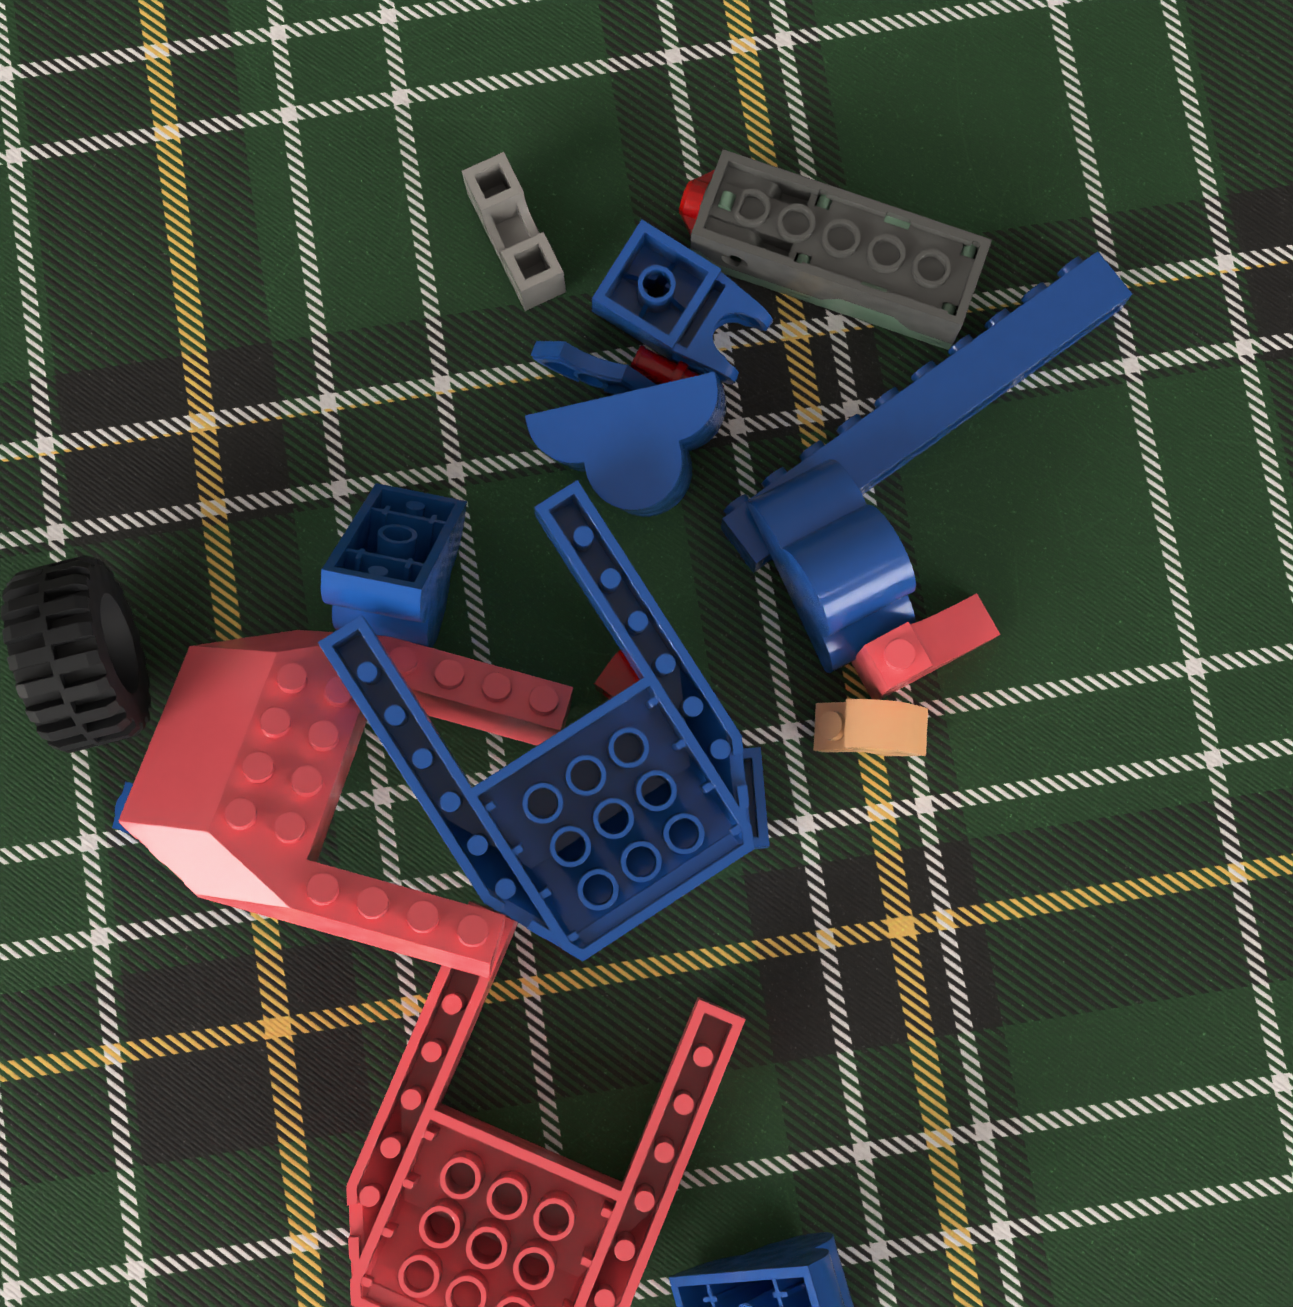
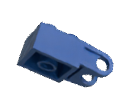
M642 219L592 297V312L669 360L679 363L681 360L689 364V369L701 374L715 372L719 380L726 384H734L738 379L739 372L717 350L713 341L714 332L722 325L728 323H738L746 327L766 331L773 323V318L767 310L723 274L721 268ZM658 284L664 287L663 296H658L657 298L649 296L648 290L645 289L648 287L654 290Z

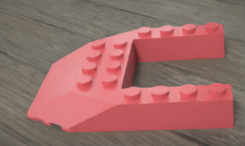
M293 630L189 646L118 820L119 823L135 839H138L145 845L151 854L163 865L165 864L199 898L490 978L504 931V914L317 863L367 719L317 643L333 632ZM377 635L428 716L536 746L565 727L573 693V687L398 638Z
M475 901L468 902V905L503 914ZM505 915L504 931L490 978L441 965L346 1185L350 1224L348 1246L352 1276L350 1279L351 1305L354 1307H630L746 1019L740 1014L697 997L623 1181L621 1182L442 1104L518 925V922Z

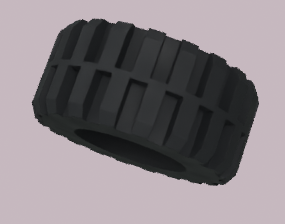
M86 555L17 572L6 584L7 587L2 595L4 605L1 606V619L4 621L2 634L4 644L7 645L9 655L7 660L10 671H13L17 693L19 698L23 699L26 706L25 712L29 720L37 726V733L42 739L47 740L49 746L67 753L137 736L146 727V723L150 718L148 710L151 707V696L149 695L150 680L145 664L147 662L141 647L138 627L135 626L131 607L123 595L124 591L120 583L114 579V573L109 567L105 566L102 560Z

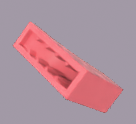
M976 593L935 615L912 624L907 622L865 644L856 655V659L851 663L871 699L880 700L993 640L1000 633Z

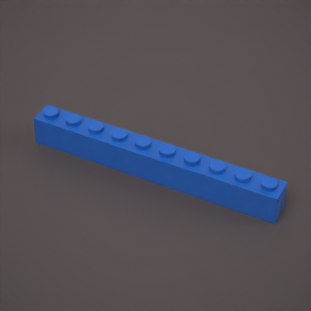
M1097 251L1084 261L1080 256L1074 258L1057 273L1059 279L1048 287L1043 282L1039 283L1021 298L1023 305L1011 313L1007 308L1001 310L986 322L984 327L987 330L973 339L969 334L956 342L948 350L950 357L938 365L933 361L928 362L911 376L912 384L900 392L894 387L879 397L873 404L876 409L862 418L859 414H856L846 420L836 430L839 436L826 445L821 440L817 441L799 456L802 462L787 472L782 467L770 474L761 483L764 489L749 499L744 494L731 502L724 509L726 516L722 518L721 530L752 572H756L773 559L746 504L747 501L829 459L836 460L846 469L862 495L1123 308L1132 296V293L1102 255Z

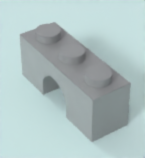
M502 152L462 170L467 194L524 310L527 311L566 293L564 272L544 232L539 233L525 201L524 191L505 153Z

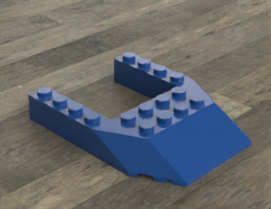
M576 480L536 505L534 516L640 680L474 787L472 786L372 627L362 615L317 643L483 903L510 917L543 939H547L583 962L754 850V841L749 816L748 787L745 781L742 735L579 481Z

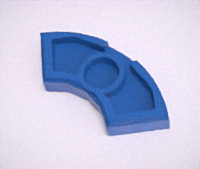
M536 341L530 355L535 361L576 382L580 380L590 386L604 389V392L612 395L656 385L628 364L614 363L597 358L565 341Z

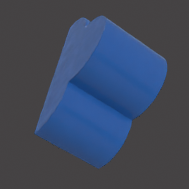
M715 372L525 415L532 440L543 453L571 469L586 472L589 483L594 491L607 503L632 515L650 517L672 509L686 494L692 478V462L689 451L703 446L719 431L726 413V397L721 381Z
M829 459L746 502L825 672L831 673L854 661L856 655L865 644L907 622L910 624L916 622L914 610L908 596L916 589L915 575L908 554L890 522L876 507L866 504L858 486L839 462Z
M376 483L321 569V596L325 604L332 605L334 629L338 630L362 615L376 635L398 638L432 648L438 637L446 609L451 571L461 542L467 501Z
M829 1232L796 1236L760 1247L744 1255L707 1262L669 1277L676 1307H854L833 1234Z

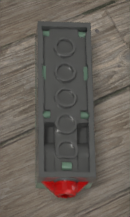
M722 149L715 170L687 183L679 207V214L691 237L690 250L721 268L723 274L947 350L952 347L964 323L992 239Z

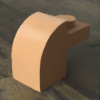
M846 699V702L816 703L813 750L819 752H867L881 756H926L928 708L905 702L876 699Z

